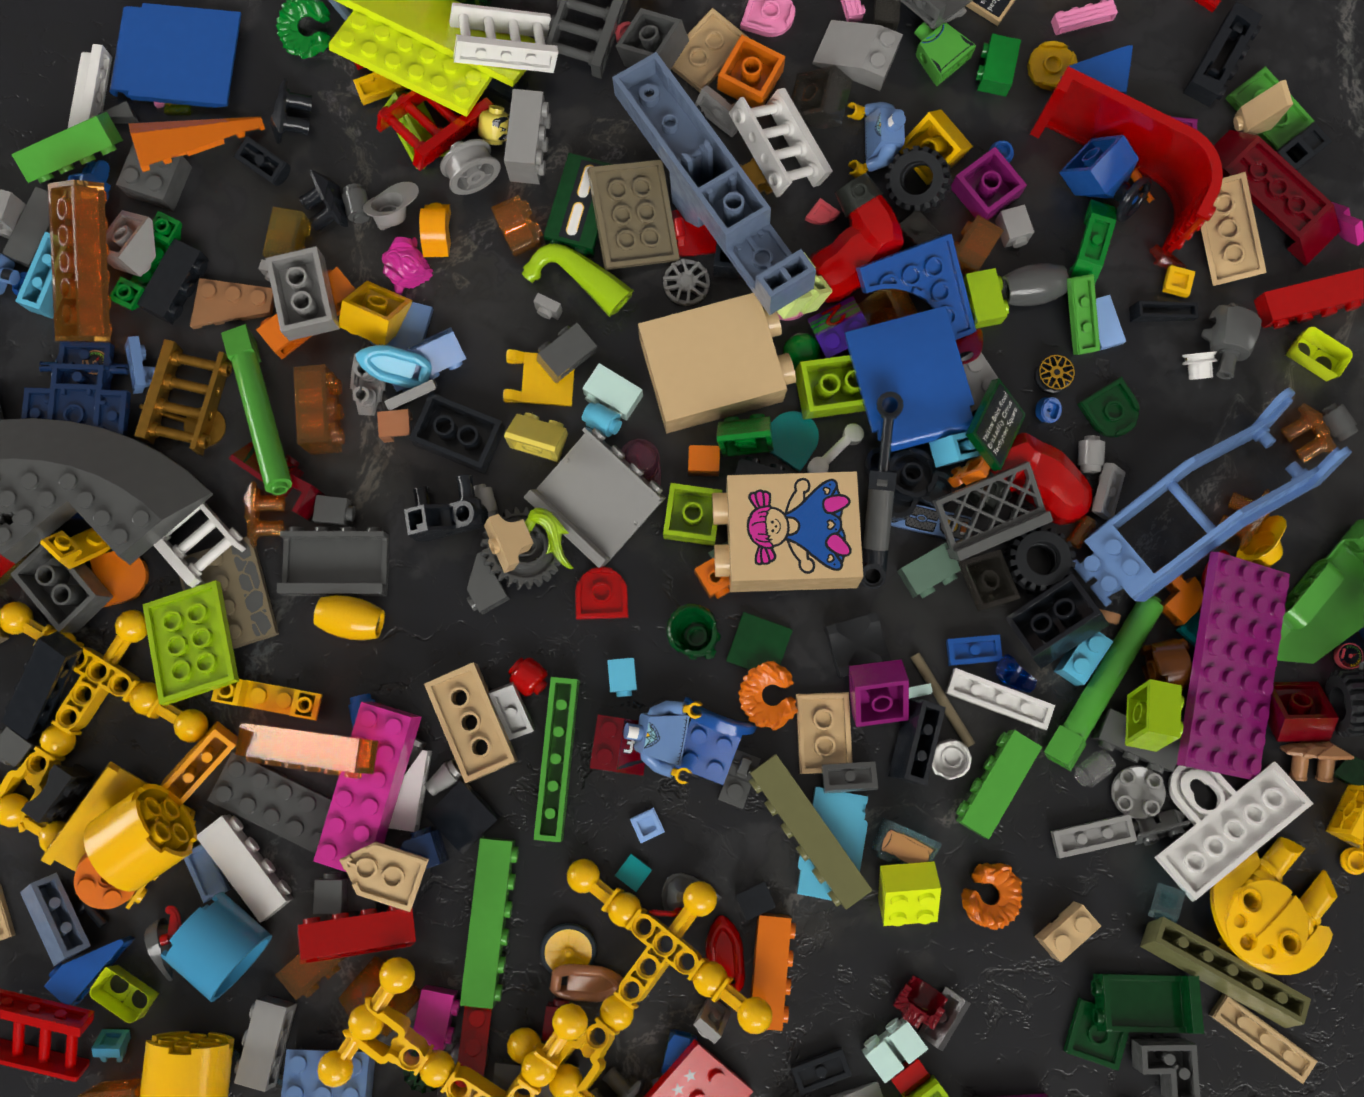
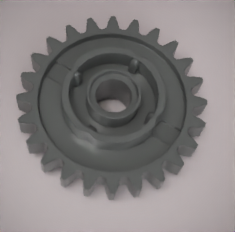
M515 507L511 514L505 509L503 517H500L507 522H516L522 519L525 522L528 518L529 510L528 507H525L523 512L520 513L519 509ZM536 524L530 533L533 545L529 551L519 554V563L516 568L506 573L503 572L497 555L493 554L489 548V536L486 530L482 534L486 539L481 541L480 546L486 549L482 550L480 555L488 558L484 562V566H492L489 574L498 573L497 581L500 582L506 579L507 587L513 582L516 583L517 590L523 584L529 590L533 586V582L540 587L543 580L548 582L552 578L551 574H556L558 571L556 566L561 565L552 553L546 554L548 547L547 533L539 524Z

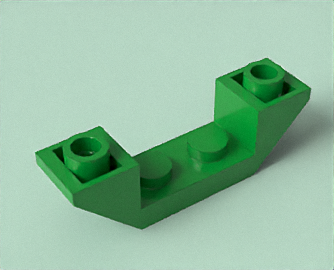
M1090 200L1083 223L1086 225L1076 262L1069 270V278L1094 274V282L1096 283L1104 265L1116 223V209L1114 206Z
M160 211L157 212L153 219L156 257L151 263V268L141 277L133 275L130 281L120 277L108 298L109 300L131 311L139 307L137 302L174 238L179 241L181 240V221Z

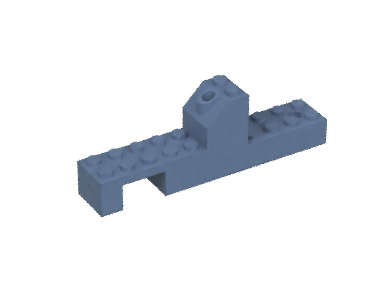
M658 53L651 54L612 77L615 96L670 172L672 203L685 221L698 228L702 225L706 226L769 316L814 289L815 267L801 249L792 254L770 224L771 207Z

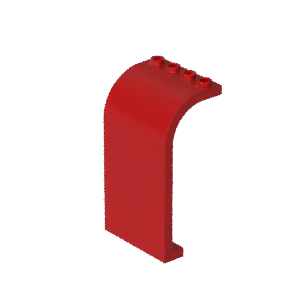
M1068 66L1042 110L1030 135L1039 139L1043 130L1047 127L1083 146L1091 138L1124 135L1139 158L1136 168L1140 166L1138 170L1142 175L1150 177L1163 187L1173 204V225L1160 252L1169 256L1175 249L1180 250L1185 241H1189L1195 230L1199 231L1204 222H1208L1216 210L1213 204L1220 192L1223 179L1222 163L1217 150L1207 137L1193 127Z

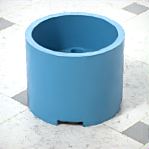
M224 892L215 894L212 898L214 902L210 906L207 904L203 908L199 907L169 940L172 945L170 950H164L161 953V958L210 1002L222 996L241 978L261 955L272 938V935Z

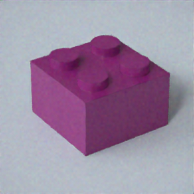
M994 147L957 174L951 185V190L979 224L983 225L1018 199L1027 184L999 150Z
M902 659L849 666L850 707L856 727L909 720V679Z

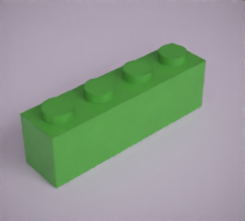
M105 112L11 155L28 183L38 179L41 184L54 178L52 174L54 171L59 170L60 174H63L75 168L72 163L80 161L81 165L95 160L94 154L101 151L102 155H106L117 150L115 144L122 142L123 139L108 112Z
M1008 730L1007 733L1003 732L996 743L998 746L994 756L989 755L983 765L985 769L981 778L977 777L970 787L972 794L967 801H962L956 812L959 815L956 819L957 822L986 839H990L1042 749V746L1016 730Z

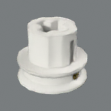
M1217 351L1182 355L1185 358V362L1182 365H1188L1189 380L1213 377L1212 362L1218 361L1214 356Z

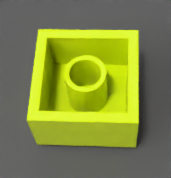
M935 861L880 866L878 901L883 926L938 922L941 885Z

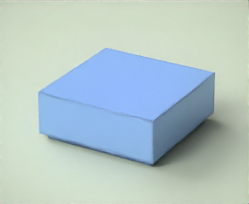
M654 807L630 818L640 843L665 832Z

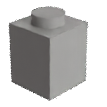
M1025 204L1000 211L995 220L1004 248L1013 246V248L1022 247L1028 243V240L1034 233Z

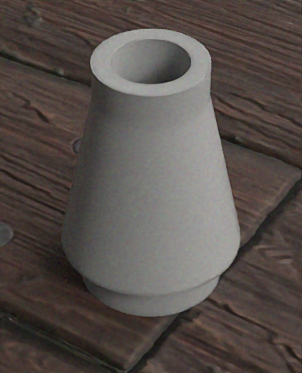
M446 760L430 780L425 783V787L431 795L435 796L462 780L463 777L456 760Z

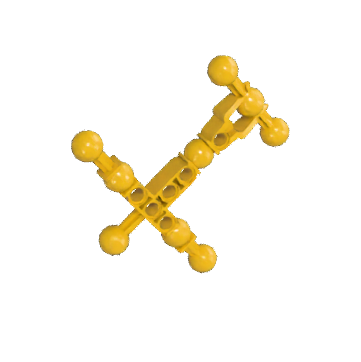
M11 602L5 604L0 609V628L11 635L25 633L37 641L41 636H47L57 631L53 625L43 626L35 621L33 611L25 603ZM128 610L117 617L114 625L117 636L104 655L92 648L84 647V644L78 642L72 633L60 632L83 649L84 660L81 664L77 661L73 671L80 674V677L58 709L55 720L51 721L53 725L47 727L42 732L39 740L40 746H35V752L26 758L18 770L9 771L0 785V825L9 828L18 827L19 833L29 830L39 837V845L44 852L63 828L65 822L37 823L21 811L29 800L25 796L13 792L23 779L35 789L30 801L42 792L47 783L49 771L54 764L61 765V761L65 760L64 756L74 749L77 741L76 735H81L82 731L80 730L89 724L108 693L123 697L122 700L129 702L132 709L138 714L147 715L148 718L152 719L162 717L174 724L175 734L180 740L187 743L201 740L208 731V719L201 711L196 709L182 711L172 704L166 706L159 704L155 683L140 680L137 675L118 664L131 643L141 641L147 636L145 617L141 611ZM102 666H105L106 674L101 678L99 671ZM124 679H127L129 682L126 691H123L121 688ZM89 688L91 690V697L87 701L85 699V692ZM74 711L76 713V720L72 724L70 715ZM44 757L46 760V766L42 770L40 767V761Z
M579 859L569 866L567 882L571 889L577 893H592L604 903L601 910L608 913L610 920L615 925L631 930L634 936L647 947L621 981L619 990H616L613 993L614 995L608 996L603 1001L600 1007V1016L594 1019L596 1023L590 1025L577 1040L567 1041L559 1053L561 1056L560 1066L554 1079L549 1083V1090L554 1097H595L588 1089H590L605 1069L606 1061L604 1057L612 1045L615 1035H618L621 1030L626 1029L631 1024L634 1018V1009L639 1007L637 1003L646 998L669 965L679 973L689 975L687 979L693 981L694 987L700 995L712 998L713 1002L721 999L737 1012L738 1023L744 1031L750 1034H760L769 1028L772 1022L770 1005L760 997L746 998L730 985L733 978L727 976L726 970L721 964L715 961H708L707 958H702L695 948L682 939L696 917L709 915L714 910L717 904V895L715 889L710 884L704 881L691 883L683 894V909L672 924L667 927L655 916L646 914L647 910L641 907L640 901L635 895L630 892H624L622 888H616L614 891L600 879L599 869L593 861ZM644 919H648L652 925L650 932L646 935L640 930V924ZM666 936H669L673 941V947L669 952H665L661 947V941ZM688 953L695 960V964L690 970H687L682 964L683 957ZM648 959H652L656 963V970L652 975L647 974L644 968ZM633 981L639 986V994L635 998L631 997L628 993V986ZM522 1027L516 1029L510 1035L507 1042V1051L511 1059L518 1064H522L523 1059L530 1052L535 1051L537 1043L541 1042L539 1035L530 1028ZM598 1028L603 1029L606 1035L605 1041L602 1044L598 1043L594 1037L595 1031ZM575 1049H580L583 1056L590 1058L593 1064L584 1079L577 1067L572 1064H564Z
M396 957L387 960L382 965L379 971L380 987L373 997L366 996L364 998L365 1004L357 1006L351 1012L348 1019L349 1028L342 1031L346 1037L338 1050L329 1051L320 1058L317 1072L319 1080L326 1086L334 1088L344 1085L351 1079L353 1074L352 1058L358 1049H361L379 1064H385L389 1061L404 1070L414 1071L413 1075L415 1076L420 1073V1077L426 1085L434 1088L442 1087L440 1092L442 1094L446 1092L448 1097H535L540 1094L542 1087L548 1085L554 1079L561 1062L559 1053L567 1041L577 1040L585 1033L588 1026V1018L585 1011L579 1005L570 1003L559 1007L552 1018L553 1033L545 1045L538 1042L535 1051L530 1052L523 1059L519 1075L514 1079L508 1090L505 1091L467 1066H460L461 1063L459 1061L455 1064L448 1052L440 1049L433 1050L434 1045L431 1044L429 1046L427 1040L410 1027L411 1021L409 1017L388 1006L395 994L407 991L415 980L414 967L410 961L402 957ZM384 1023L398 1033L397 1036L393 1037L390 1046L375 1039L382 1032ZM408 1050H416L419 1053V1056H411ZM455 1081H463L467 1087H459ZM524 1088L528 1090L530 1094L522 1095L517 1091V1089Z

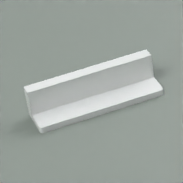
M93 44L91 53H81L68 128L103 112L112 63V56L103 45Z

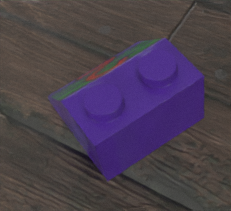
M853 296L807 319L826 358L849 355L845 332L869 326Z

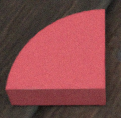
M820 198L805 217V221L816 225L827 224L834 221L840 215V211Z

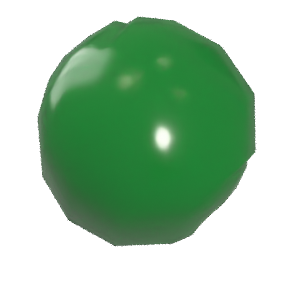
M797 333L786 341L783 354L789 353L795 370L802 361L820 359L821 347L817 339L812 335Z

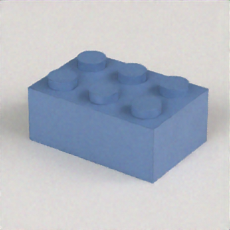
M287 1049L281 1097H372L375 1060L365 1052L357 1051L352 1058L354 1069L351 1079L342 1086L331 1088L319 1080L317 1068L320 1058L333 1050Z

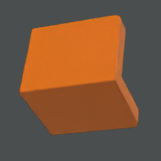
M690 445L688 475L719 476V446Z

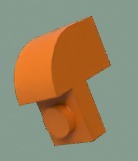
M1181 574L1165 586L1171 594L1161 603L1164 607L1162 614L1174 626L1185 624L1199 610L1203 600V591L1198 579L1192 577L1184 580L1183 574Z

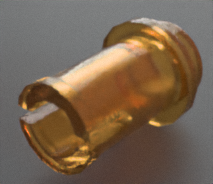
M1087 515L1077 520V526L1069 537L1066 538V541H1070L1073 545L1072 547L1080 549L1090 533L1096 531L1097 522Z

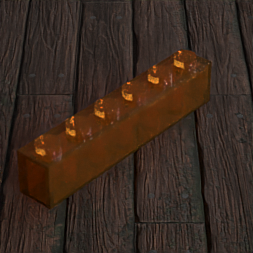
M240 723L235 755L246 756V762L262 763V760L265 759V765L281 766V763L285 762L284 768L301 769V765H304V771L320 772L321 768H324V774L341 775V771H345L344 777L361 779L362 773L374 774L379 741Z

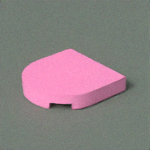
M748 0L740 29L765 37L780 36L792 26L795 17V6L792 0Z

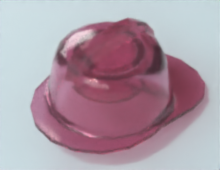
M635 439L625 444L621 449L625 454L623 458L630 465L632 462L638 465L644 471L642 476L647 481L653 480L660 486V455L655 445L645 439Z

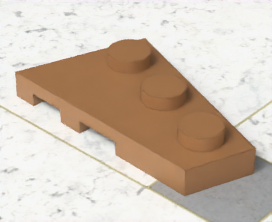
M199 278L190 327L198 329L205 325H221L233 320L241 319L244 321L272 316L275 303L272 288Z

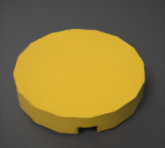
M1044 42L1035 48L1029 57L1027 64L1028 75L1034 84L1042 89L1052 91L1056 88L1067 66L1078 63L1077 57L1062 42Z

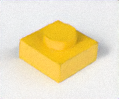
M1170 265L1167 268L1162 292L1187 298L1191 292L1195 271Z

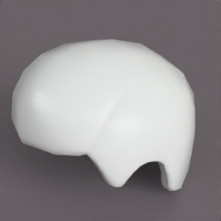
M956 739L939 741L932 763L933 772L948 780L964 776L970 769L972 760L968 747Z

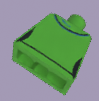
M924 22L914 33L921 40L916 51V57L936 86L971 59L976 48L973 42L947 23L941 24L933 31Z

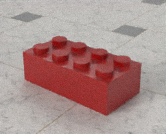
M389 906L386 912L377 913V908L361 910L359 916L349 917V913L334 914L331 920L320 921V917L303 919V924L297 927L300 965L411 947L416 942L413 910L411 909V912L393 906Z

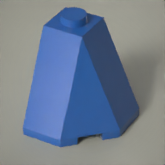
M1133 45L1118 48L1072 64L1069 67L1127 95Z

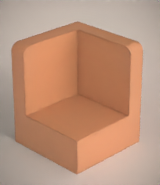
M409 409L377 412L379 438L384 443L394 442V437L411 434L410 420H413V415Z

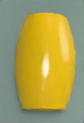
M334 595L321 597L314 611L315 626L331 635L350 640L377 639L381 634L385 619L383 609L371 602L351 596Z

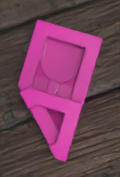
M1332 202L1341 230L1338 233L1339 236L1345 241L1359 246L1364 242L1362 220L1350 216L1349 207Z

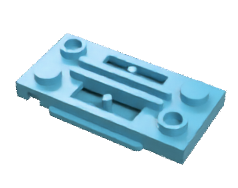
M815 786L812 799L813 807L860 872L868 826L867 821L864 820L868 796L847 792L824 793V788ZM799 855L798 868L800 869L796 893L831 900L827 894L831 889L826 882L820 884L811 871L815 867L810 859L804 861Z

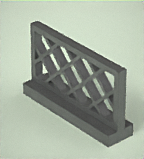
M1027 461L933 500L949 546L947 548L949 558L962 561L1053 521L1050 511L1045 510L1030 462ZM1024 470L1026 476L1023 488L1012 483L1016 473ZM1000 481L1005 484L1000 497L989 493L993 482ZM1010 487L1021 491L1015 505L1005 501ZM972 491L982 494L977 507L966 503L969 493ZM1026 494L1033 497L1036 506L1028 511L1020 508ZM987 496L998 501L992 515L982 511ZM948 501L958 503L953 518L945 514L942 504ZM1003 504L1013 508L1010 518L1005 521L997 518ZM964 506L974 511L969 525L958 520ZM979 514L990 518L984 530L974 528ZM957 523L966 527L967 530L963 539L955 542L952 533Z

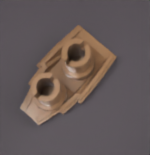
M1304 741L1280 746L1282 751L1292 756L1289 777L1295 781H1307L1309 759H1318L1315 779L1327 783L1334 781L1336 760L1354 759L1353 755L1330 741Z

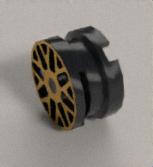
M1051 355L1045 358L1036 368L1034 380L1042 392L1050 395L1053 393L1058 394L1064 391L1073 381L1075 375L1074 366L1064 356Z

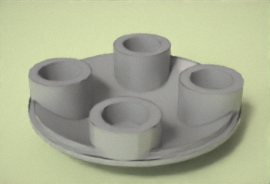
M1130 766L1121 770L1114 778L1111 787V795L1115 806L1124 815L1131 814L1133 819H1147L1157 815L1165 802L1166 791L1162 777L1144 766Z

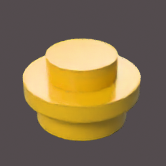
M1356 847L1345 849L1340 856L1342 868L1347 873L1354 875L1363 873L1364 851Z

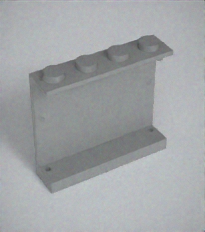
M584 427L582 431L585 434L538 488L529 490L524 498L534 508L549 510L569 532V534L563 535L598 568L607 565L666 497L661 493L663 489L655 481L651 480L649 482L642 476L644 471L633 462L630 465L623 458L625 454L615 445L611 447L604 441L606 436L595 427L593 430Z

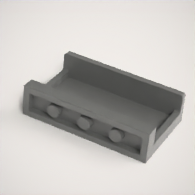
M288 527V531H280V537L284 540L282 583H277V594L282 596H388L390 535L382 531L381 527H366V531H356L355 527H340V531H330L329 527H314V531H304L303 527Z

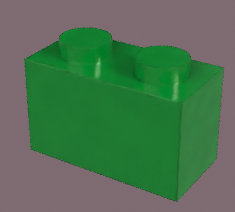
M992 33L989 42H984L980 58H984L983 65L978 66L975 80L979 81L977 91L1007 96L1013 82L1021 44L1020 39Z

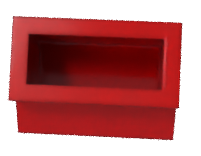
M918 1058L910 1064L904 1061L902 1063L904 1069L891 1078V1081L903 1097H906L931 1078Z

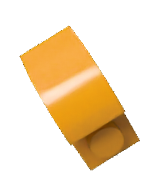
M431 203L425 205L424 208H420L419 227L423 257H449L451 246L449 233L450 204Z

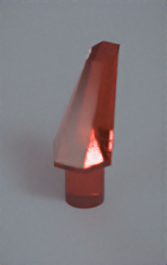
M1158 244L1149 250L1156 259L1155 265L1166 269L1170 265L1184 269L1187 268L1170 251L1164 253Z

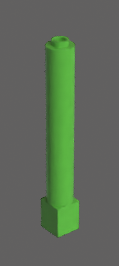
M246 324L222 332L221 335L227 357L234 369L265 490L274 495H281L291 488L292 481L259 364L262 361L256 339Z
M1152 596L1145 602L1137 601L1065 723L1063 726L1060 725L1046 747L1044 753L1047 759L1069 771L1072 770L1087 745L1086 740L1164 609L1161 604L1162 601L1158 597Z

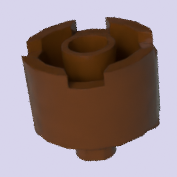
M1173 638L1145 645L1141 648L1140 655H1145L1146 665L1141 666L1145 681L1152 679L1181 685L1182 691L1189 689L1193 663L1188 654V643L1184 638Z

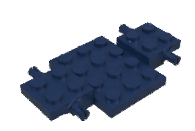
M60 341L59 354L55 362L40 361L39 363L41 365L39 366L40 372H52L50 388L24 387L21 419L66 420L101 427L127 436L131 393L125 390L110 389L113 374L128 375L129 365L114 364L115 346L111 343ZM99 350L104 353L103 365H99L98 362L82 364V360L89 359L90 351ZM88 373H98V375H91ZM77 512L69 520L85 519Z

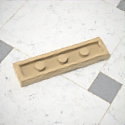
M1222 993L1209 1013V1016L1302 1084H1304L1318 1062L1247 1008Z

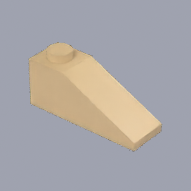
M1282 80L1241 106L1233 119L1235 130L1254 135L1272 130L1293 105L1287 81Z

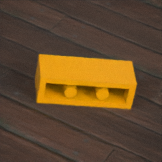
M216 721L203 738L195 744L162 781L161 786L169 790L168 796L181 807L236 746L238 736Z

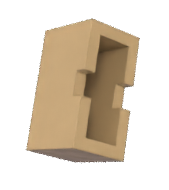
M1075 901L1063 910L1056 920L1049 923L1034 936L1050 956L1059 962L1065 960L1101 927L1085 906Z

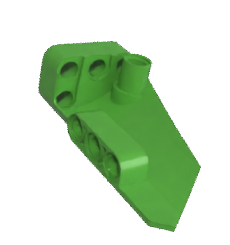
M1364 519L1356 520L1328 556L1314 563L1286 597L1277 661L1314 664L1364 627Z

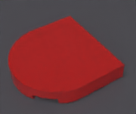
M594 567L582 575L577 582L575 590L576 620L628 618L627 586L623 577L618 572L609 567Z

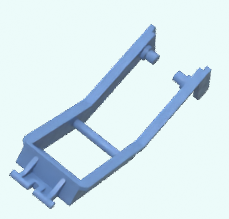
M1289 387L1270 403L1251 427L1185 460L1091 533L1084 542L1094 553L1086 557L1082 563L1075 559L1073 561L1076 562L1074 569L1086 583L1094 577L1098 580L1090 589L1105 607L1112 603L1108 597L1122 589H1125L1134 601L1145 602L1242 528L1319 486L1352 451L1347 446L1341 450L1336 447L1317 467L1311 470L1303 469L1294 461L1285 469L1292 477L1290 482L1239 509L1217 527L1179 486L1178 482L1197 468L1251 440L1259 441L1265 449L1274 444L1276 439L1269 433V428L1293 402L1292 397L1295 391ZM1169 490L1207 534L1154 574L1117 529Z

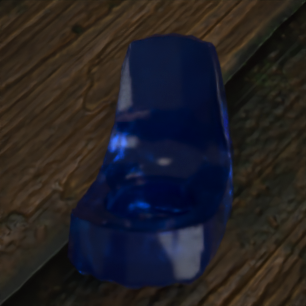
M1006 654L999 660L995 671L1002 683L1010 688L1028 693L1035 689L1037 680L1020 667L1015 658Z

